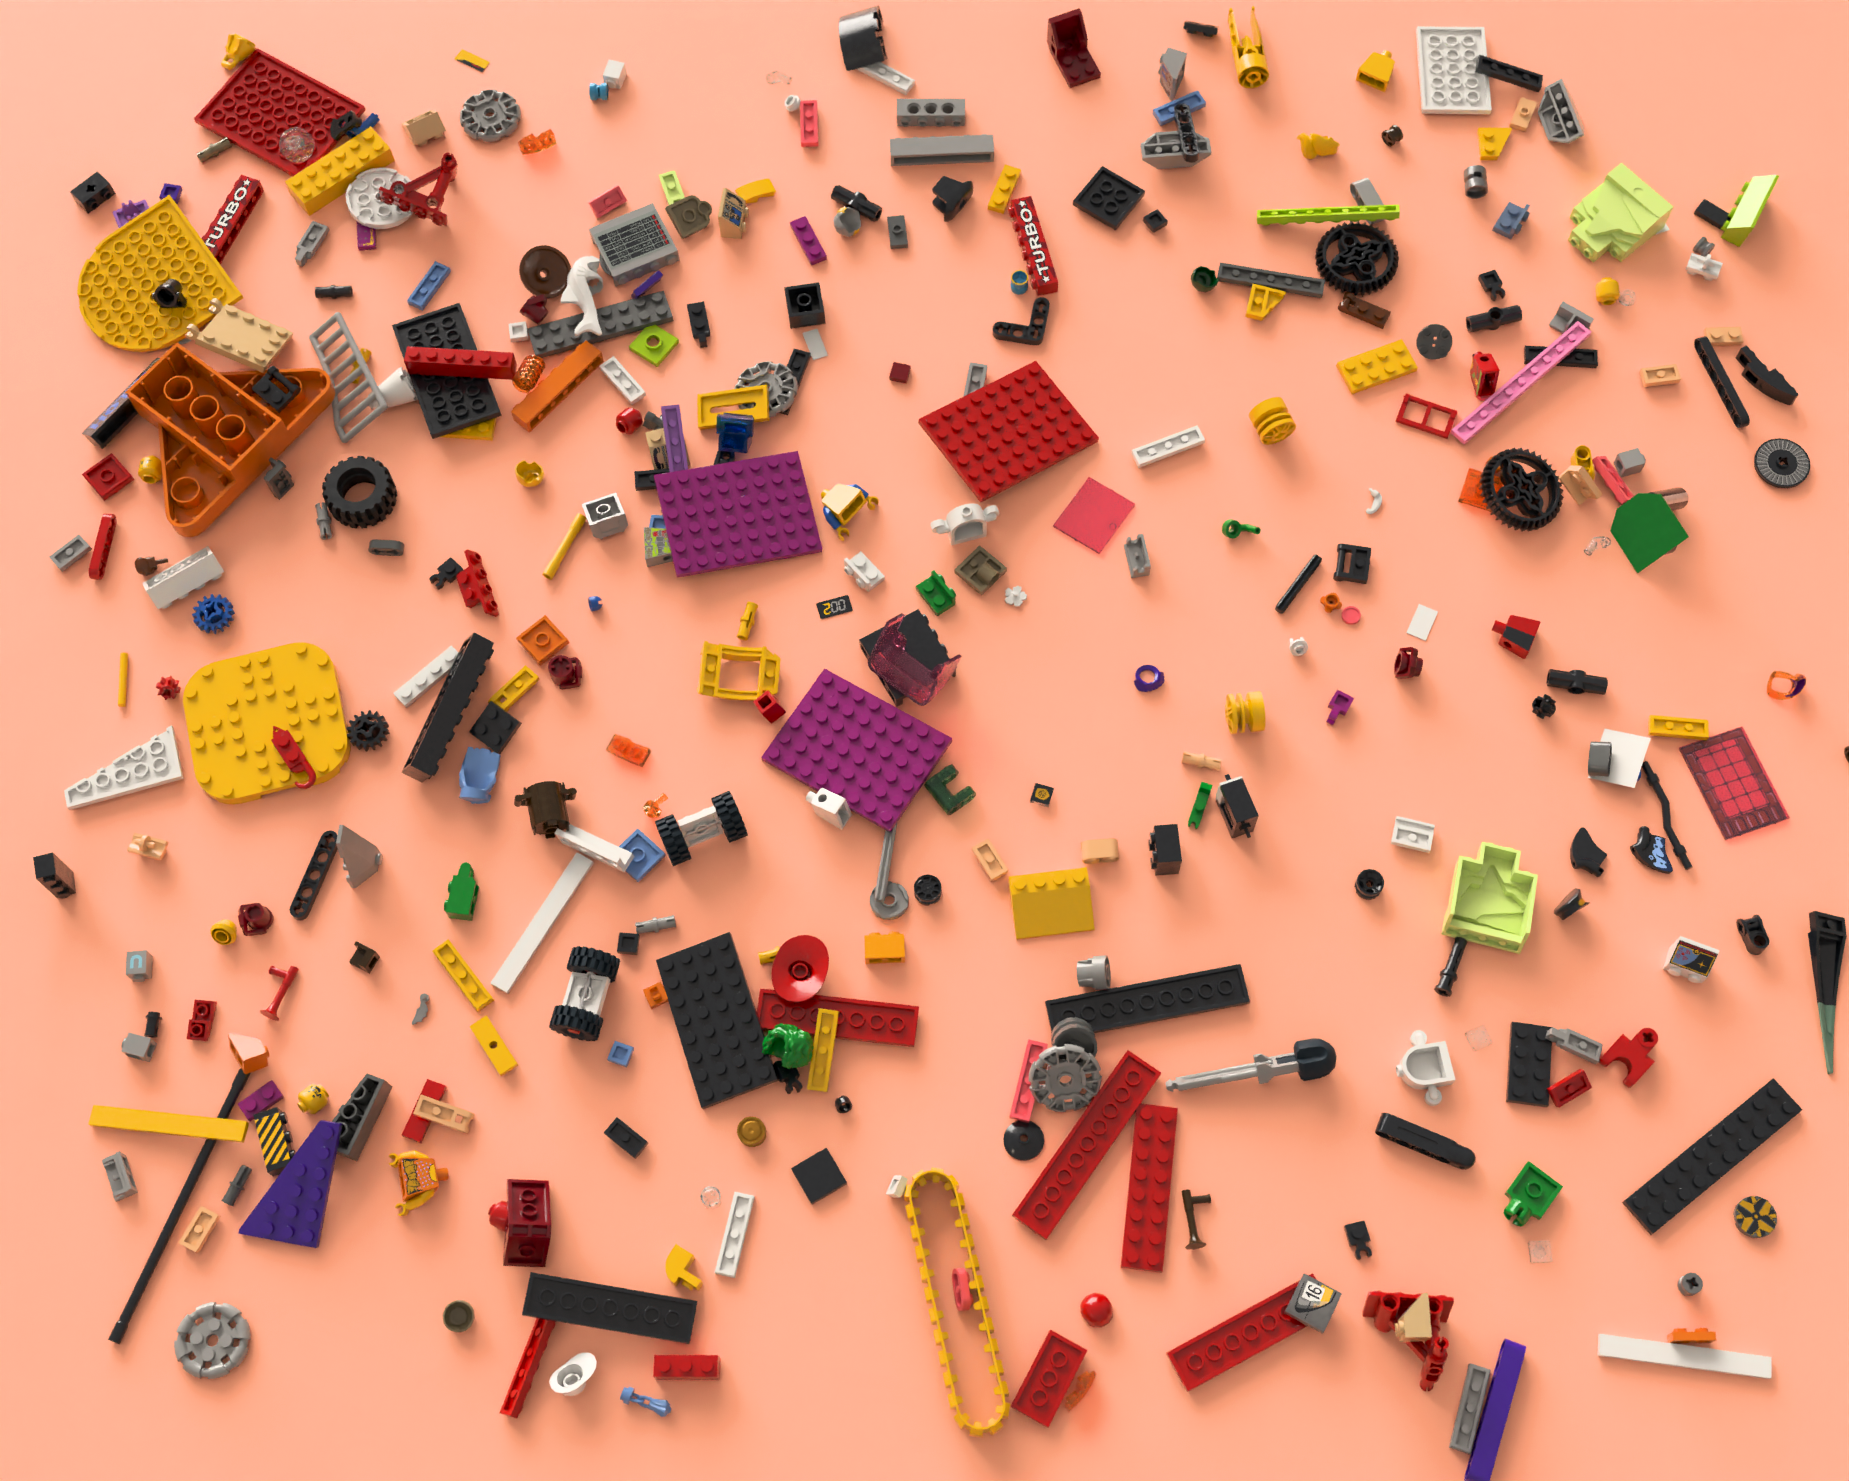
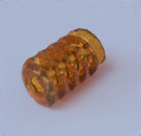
M535 355L526 356L513 377V386L522 393L530 392V390L535 388L538 379H540L546 367L545 362Z

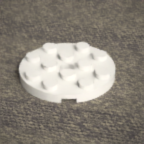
M373 168L356 176L353 183L349 184L346 191V203L350 214L357 222L370 228L388 229L399 226L408 220L414 212H404L395 204L388 205L378 200L377 198L380 197L379 188L383 187L390 190L391 185L395 181H402L406 184L411 180L407 176L398 173L397 170L390 168Z

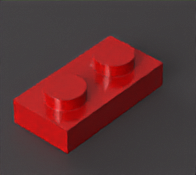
M1579 1069L1550 1086L1547 1090L1554 1105L1560 1108L1591 1089L1592 1086L1585 1071Z

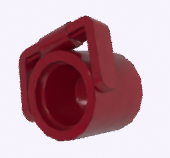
M558 655L550 660L548 670L552 681L559 686V689L577 688L581 685L582 666L581 661L577 657L568 658L564 655Z

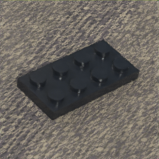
M1519 1022L1510 1023L1506 1102L1546 1108L1549 1106V1092L1547 1088L1550 1087L1552 1041L1545 1037L1547 1030H1550L1552 1027Z

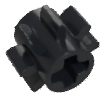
M1544 694L1543 697L1537 696L1532 703V712L1541 719H1544L1545 716L1551 717L1556 711V701L1547 694Z

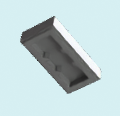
M904 215L887 217L890 248H908Z

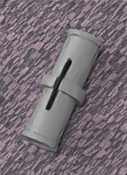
M321 502V509L320 503H317L315 505L318 516L316 522L320 529V538L326 540L327 534L328 539H331V518L328 515L327 505L325 502Z
M672 915L658 919L653 917L652 920L635 922L637 934L652 931L657 933L659 930L675 928V916Z

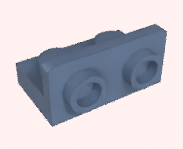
M1509 202L1492 231L1511 240L1514 234H1519L1523 226L1521 225L1522 221H1527L1530 212H1528L1530 205L1526 204L1522 208Z

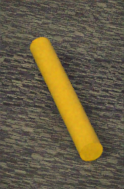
M126 652L120 653L119 707L126 706L128 653Z

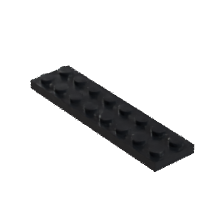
M531 1272L522 1316L690 1344L698 1301Z

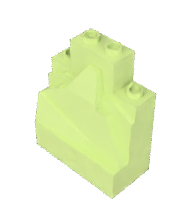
M1621 162L1606 175L1601 185L1584 197L1573 208L1569 218L1578 226L1571 231L1568 241L1593 263L1607 251L1614 258L1622 262L1664 228L1674 206Z
M1482 841L1476 859L1459 855L1454 869L1441 935L1453 938L1461 937L1469 942L1517 954L1521 953L1530 935L1538 879L1537 874L1518 870L1521 851Z

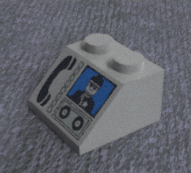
M1168 47L1165 54L1162 53L1159 61L1161 65L1158 74L1160 75L1161 86L1169 99L1173 101L1184 77L1187 53Z

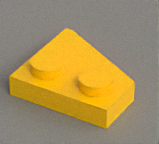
M1478 128L1477 137L1480 160H1497L1510 136L1512 128Z

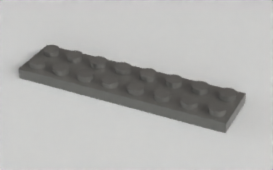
M663 290L638 297L637 299L634 298L596 309L602 331L600 336L592 332H584L578 336L574 335L575 328L583 320L584 313L530 327L527 330L537 360L576 349L585 340L594 344L637 332L645 327L658 326L674 320Z

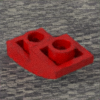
M195 999L192 1019H189L187 1039L208 1041L214 1021L216 1001Z

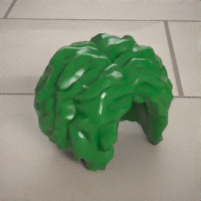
M781 1023L775 1025L773 1030L768 1031V1035L763 1041L762 1054L774 1055L776 1058L780 1057L782 1059V1066L785 1068H800L807 1066L812 1060L813 1040L808 1032L802 1031L797 1026Z

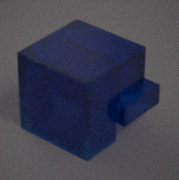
M733 413L717 415L716 434H720L718 451L748 453L754 435L753 415Z

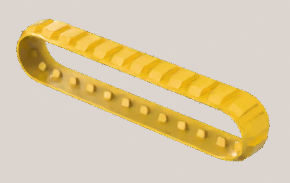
M931 1167V1170L925 1172L920 1170L912 1176V1184L906 1185L904 1198L905 1201L910 1202L909 1205L905 1206L908 1222H914V1225L910 1226L912 1240L919 1244L915 1247L917 1262H923V1266L919 1267L922 1283L928 1284V1287L924 1288L926 1303L933 1306V1308L929 1309L931 1325H937V1329L933 1330L936 1346H942V1350L938 1351L941 1367H946L947 1372L943 1373L945 1388H951L952 1391L951 1394H948L950 1410L956 1409L957 1414L954 1416V1420L961 1430L966 1428L970 1431V1436L982 1438L983 1433L990 1432L993 1435L1003 1428L1002 1419H1008L1010 1403L1005 1402V1397L1009 1396L1007 1382L1000 1379V1376L1004 1375L1001 1359L996 1360L995 1355L999 1354L997 1339H991L990 1335L994 1333L992 1318L986 1317L985 1314L989 1312L987 1297L981 1296V1292L984 1291L982 1275H976V1271L980 1268L977 1254H971V1251L975 1250L972 1234H967L966 1232L970 1229L967 1213H962V1210L965 1209L963 1193H957L959 1183L953 1175L948 1176L944 1173V1169ZM927 1180H933V1183H939V1181L946 1183L944 1188L946 1191L952 1190L955 1199L950 1200L951 1207H957L960 1218L955 1221L956 1228H962L964 1239L959 1241L961 1248L967 1249L969 1260L964 1262L965 1269L972 1270L974 1281L969 1282L970 1289H976L978 1302L974 1303L975 1310H981L983 1323L979 1324V1330L986 1331L988 1344L983 1347L985 1352H991L993 1365L988 1367L989 1373L996 1374L998 1386L993 1388L994 1395H1000L1002 1405H996V1413L1001 1414L997 1421L993 1417L987 1421L989 1426L981 1427V1422L976 1421L974 1426L967 1422L970 1419L968 1414L964 1413L961 1415L958 1405L963 1403L962 1396L955 1395L953 1383L958 1381V1376L950 1372L948 1362L954 1360L953 1354L946 1353L944 1341L949 1339L948 1332H941L939 1320L944 1318L943 1311L936 1310L934 1299L939 1297L938 1290H932L929 1279L935 1276L933 1269H927L925 1257L929 1256L930 1252L929 1249H923L920 1239L921 1236L925 1235L924 1228H918L916 1216L920 1215L921 1212L920 1208H914L912 1198H918L919 1191L915 1189L919 1185L921 1187L926 1185Z

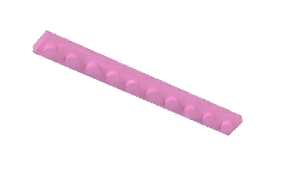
M1577 321L1454 427L1451 434L1465 445L1591 335V331Z

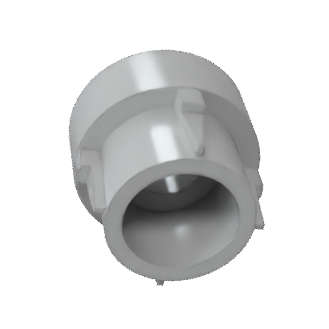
M1107 955L1093 956V958L1077 962V981L1079 987H1092L1095 990L1110 989L1111 970Z

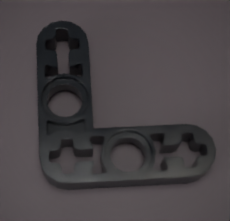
M1039 297L1034 301L1029 326L999 321L993 325V337L998 340L1028 345L1041 344L1049 314L1050 303L1048 299ZM1040 304L1044 305L1042 313L1039 312ZM1040 318L1043 320V323L1036 324L1034 320ZM1019 330L1023 334L1017 337L1013 335V332ZM1035 330H1038L1037 338H1033Z

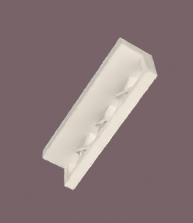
M571 824L569 825V831L566 830L564 832L557 829L555 835L563 844L622 872L626 871L635 857L633 853Z

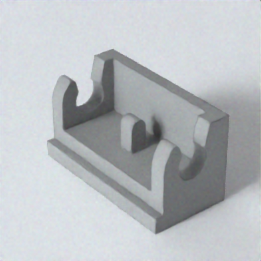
M1138 534L1135 540H1131V537H1128L1126 544H1124V550L1131 578L1149 576L1151 564L1144 535Z
M119 1151L102 1160L113 1192L112 1195L116 1202L138 1193L125 1154Z

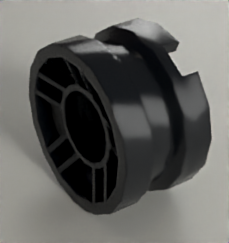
M1373 869L1363 870L1355 881L1356 893L1359 897L1366 900L1377 898L1384 887L1383 876ZM1371 882L1372 887H1368L1366 884Z

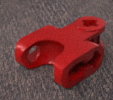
M1643 1028L1632 1040L1622 1034L1600 1058L1599 1063L1603 1067H1607L1613 1061L1623 1062L1628 1069V1074L1623 1080V1084L1627 1088H1631L1655 1062L1647 1054L1657 1044L1658 1034L1651 1028ZM1645 1037L1648 1038L1647 1042L1643 1041Z

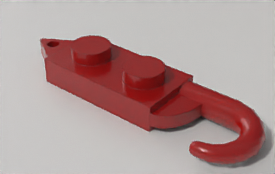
M273 726V739L271 741L291 772L301 773L305 771L309 776L307 783L300 784L296 781L295 785L300 789L310 788L316 781L314 769L290 732Z

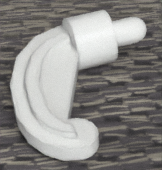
M1369 488L1368 490L1371 492L1370 495L1374 497L1371 509H1366V513L1373 514L1381 506L1382 496L1376 489Z

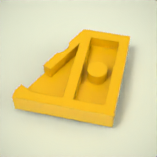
M1252 284L1245 317L1263 321L1285 297L1286 291Z

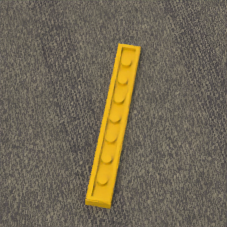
M93 1105L88 1125L244 1143L249 1123L241 1120Z

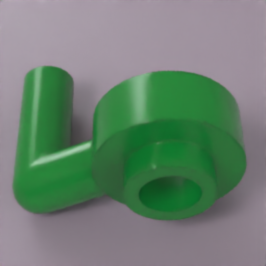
M1233 519L1226 520L1222 526L1223 535L1231 539L1237 538L1241 532L1247 531L1258 535L1261 531L1259 527L1250 524H1240Z

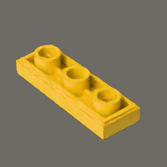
M487 1015L469 1026L500 1076L518 1066ZM497 1044L496 1048H491L492 1045Z

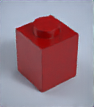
M769 690L753 701L761 714L771 724L786 713L778 699Z

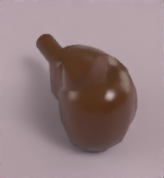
M154 556L138 557L134 564L138 574L148 576L154 573L158 564L169 561L168 558L155 560Z

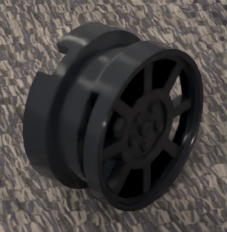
M927 874L920 876L916 880L914 895L920 904L929 906L939 901L942 894L939 879Z

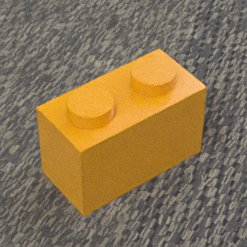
M872 932L864 935L866 964L905 963L904 934L889 932L888 934L880 935V933Z

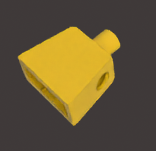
M1384 50L1382 54L1373 52L1359 67L1356 80L1386 92L1395 61L1391 59V52L1388 50Z

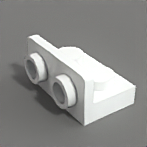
M861 551L850 560L848 558L844 559V571L847 575H852L856 579L855 581L861 589L864 588L867 592H870L885 580L883 573Z

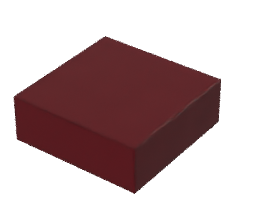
M893 362L889 380L907 384L911 365Z

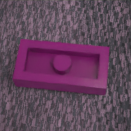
M271 1080L237 1105L246 1118L252 1121L254 1114L266 1111L283 1099L284 1096L275 1082Z

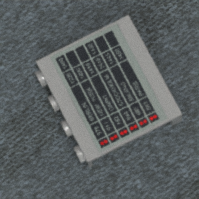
M653 203L589 228L591 240L599 249L613 277L615 287L680 261L678 250Z

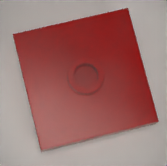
M112 453L82 473V476L104 501L134 480L132 475Z

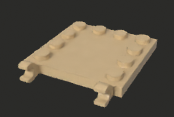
M213 298L210 304L214 306H211L208 311L217 315L202 332L199 331L196 325L189 324L187 330L191 332L185 335L186 338L195 340V344L264 373L292 339L293 332L258 318L251 313L237 309L234 306L228 304L223 306L218 299Z

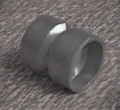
M1473 165L1466 168L1463 172L1465 195L1471 199L1484 197L1488 193L1485 167Z

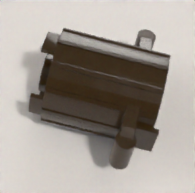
M555 781L539 782L527 789L523 787V794L515 796L514 805L516 807L528 806L531 829L534 835L544 834L546 839L555 838L554 833L557 829L569 831L570 823L566 800H574L577 790L575 788L565 789L564 782L562 784Z

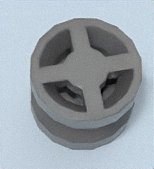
M1703 236L1696 243L1692 251L1706 257L1707 254L1712 252L1715 244L1709 243L1707 238Z
M1691 1272L1679 1278L1677 1287L1681 1294L1689 1297L1702 1290L1703 1281L1699 1275Z

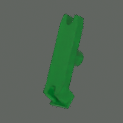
M1201 782L1188 820V827L1192 823L1195 824V829L1199 827L1213 785Z

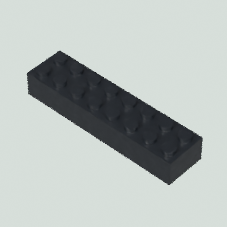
M475 632L464 640L401 773L421 783L435 776L439 769L437 763L440 759H443L447 752L445 746L448 742L452 741L455 735L453 729L456 725L460 724L463 718L461 712L468 707L471 701L469 695L476 690L479 684L477 679L479 675H483L486 669L484 664L487 659L491 658L494 649H492L494 642Z

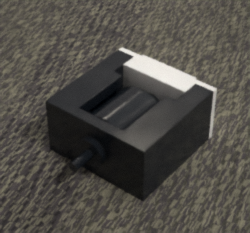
M1229 774L1224 775L1227 781L1219 784L1215 798L1231 838L1246 834L1247 838H1250V832L1254 831L1259 816L1242 776L1231 779Z

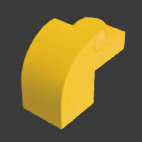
M675 1244L666 1259V1274L674 1286L677 1287L682 1280L681 1284L692 1291L694 1288L699 1291L703 1285L702 1281L687 1272L695 1257L677 1244Z

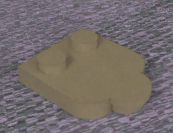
M687 196L665 207L681 239L705 229L710 222L709 216L712 213V207L707 201H700L697 196Z

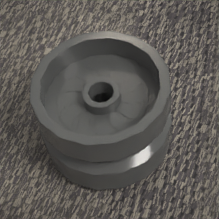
M1077 1017L1066 1018L1053 1028L1051 1034L1052 1046L1062 1047L1064 1044H1073L1083 1047L1085 1052L1091 1053L1094 1057L1096 1056L1097 1041L1091 1025L1085 1020ZM1066 1054L1058 1055L1059 1060L1066 1059ZM1079 1058V1060H1078V1062H1079L1080 1065H1081L1082 1062L1084 1061V1060H1082L1081 1058Z

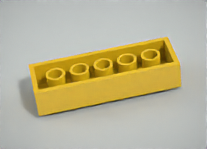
M369 127L294 175L285 183L291 196L311 216L346 193L349 184L353 183L357 175L369 169L385 168L395 160L390 147L372 127Z

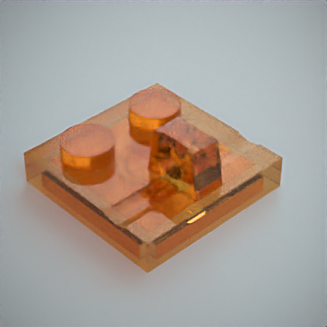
M1469 468L1458 502L1492 512L1490 509H1486L1487 503H1482L1485 497L1480 496L1483 492L1479 489L1482 485L1479 483L1482 478L1480 476L1482 472ZM1494 476V488L1497 494L1503 484L1500 477Z

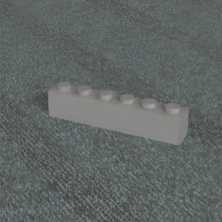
M993 134L890 139L891 166L994 162Z

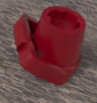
M544 294L531 296L519 313L537 325L540 324L549 313L545 308L547 297Z
M1413 647L1400 648L1394 663L1395 678L1406 679L1420 675L1423 659L1417 657L1418 649Z
M260 903L244 904L238 910L239 925L245 936L267 933L266 930L273 923L272 912ZM249 925L253 930L248 931L247 926Z

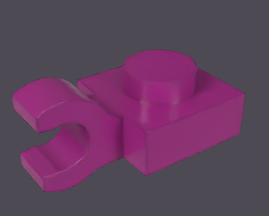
M1337 689L1328 705V708L1332 709L1326 722L1334 725L1339 713L1345 716L1354 698Z

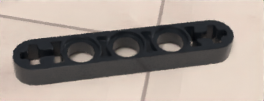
M1177 104L1174 107V119L1183 159L1186 162L1193 163L1199 160L1200 150L1190 108L1187 104Z
M329 830L322 834L289 910L296 920L301 921L308 917L337 852V833ZM333 837L335 840L334 842L331 841L330 843H328L326 841L327 839H331ZM320 854H328V858L326 861H318V857ZM313 871L320 872L319 878L315 880L310 879V874ZM305 889H312L311 896L307 898L302 896ZM302 906V909L304 910L303 913L299 912L297 915V912L295 910L300 909Z

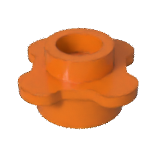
M1329 593L1320 599L1327 613L1342 607V603L1339 602L1340 599L1336 593Z

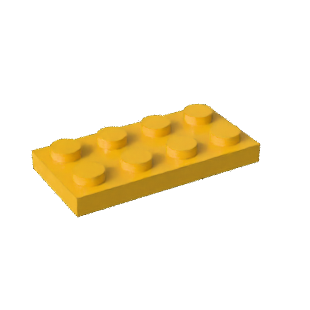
M1402 339L1341 360L1336 365L1351 394L1411 374L1418 369Z

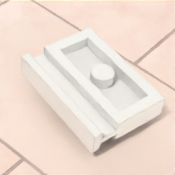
M1396 816L1390 844L1429 853L1435 825Z

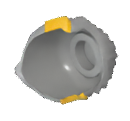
M843 207L834 216L833 224L835 231L841 234V236H854L861 228L860 213L857 210Z

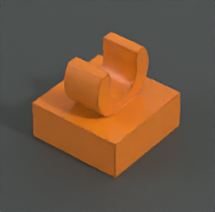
M661 981L643 989L651 1009L668 1002L667 994Z

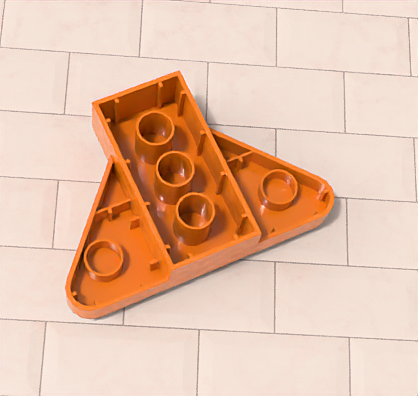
M176 343L125 392L138 414L159 430L165 512L167 520L177 534L183 537H194L205 531L270 465L269 459L273 458L275 460L333 402L336 393L329 375L320 368L279 369V372L290 382L297 384L301 391L278 413L251 389L268 370H265L264 373L257 370L217 372L179 343ZM276 378L271 380L285 394L289 392V389Z

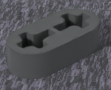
M374 539L370 541L368 551L374 555L401 556L404 553L405 544L396 540Z

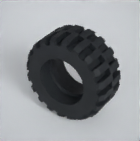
M352 456L348 457L346 461H339L336 467L333 466L330 469L331 473L326 474L324 478L326 482L322 484L323 498L333 517L344 526L350 525L351 528L360 526L361 529L367 528L368 525L375 526L377 525L376 522L385 520L386 515H390L393 511L392 506L394 507L397 501L396 486L387 467L379 460L375 461L372 457H367L366 459L364 456H357V458ZM359 483L375 485L374 491L368 498L358 502L345 500L346 493L354 485Z

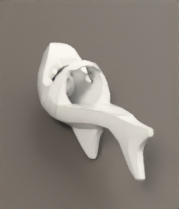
M594 256L581 257L573 264L567 276V287L560 300L562 304H577L584 313L583 320L575 328V336L584 332H592L598 336L602 335L592 296L600 293L603 289V278L597 274L600 259ZM590 280H599V282H597V286L594 285L592 287L588 286L587 284L590 282Z

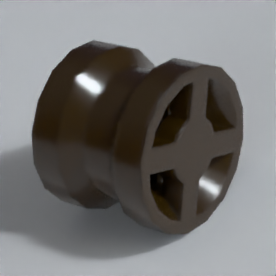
M1392 125L1389 130L1382 132L1381 137L1387 146L1392 147L1396 141L1403 139V132L1397 125Z

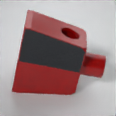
M1510 615L1506 624L1495 620L1491 631L1502 634L1498 642L1500 646L1525 659L1541 622Z

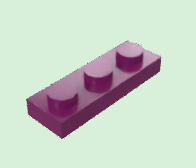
M806 216L791 221L790 227L810 265L812 266L827 260V255Z

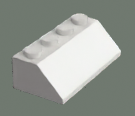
M206 546L142 584L157 609H165L172 605V601L187 597L189 595L188 592L193 589H201L206 585L207 581L211 579L214 581L220 578L224 570L209 546Z

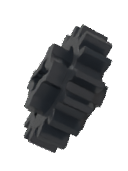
M371 710L367 714L361 711V716L354 715L356 720L349 721L351 727H347L349 732L347 737L351 740L350 742L353 746L356 745L358 750L362 749V747L366 752H368L369 747L376 750V745L382 747L381 741L388 740L385 735L390 734L387 729L389 724L383 715L380 716L377 711L374 715Z

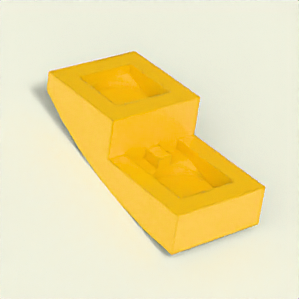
M770 178L740 186L736 188L735 192L748 204L757 203L761 197L774 196L776 190Z

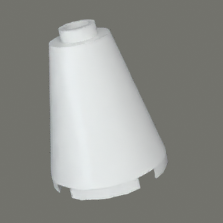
M403 367L398 368L378 386L388 408L418 400L410 375L405 369L403 370ZM375 400L369 406L371 409H376L379 404Z

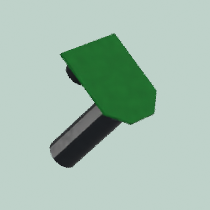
M1676 487L1649 493H1638L1617 508L1610 532L1637 573L1644 570L1663 555L1673 553L1677 545L1689 538L1673 513L1674 510L1682 509L1688 504L1689 496L1683 488Z

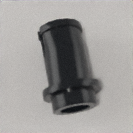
M148 1012V1015L145 1016L147 1019L145 1037L157 1038L159 1020H162V1017H160L161 1013Z

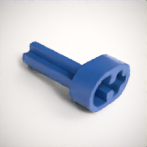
M371 113L360 127H354L345 134L352 139L369 127L373 128L380 121L379 116Z

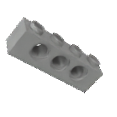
M897 99V126H965V99Z

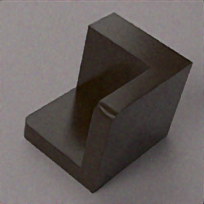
M356 941L354 945L357 950L349 962L351 965L370 974L380 956L375 950Z

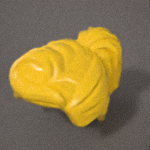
M1301 133L1297 136V139L1301 142L1302 154L1307 159H1313L1317 155L1336 154L1338 146H1340L1339 142L1334 141L1332 137L1321 136L1315 133H1310V137L1306 133Z

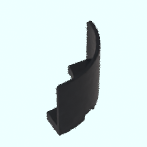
M879 5L843 15L839 19L840 46L847 71L888 59L883 37L879 35L884 22Z

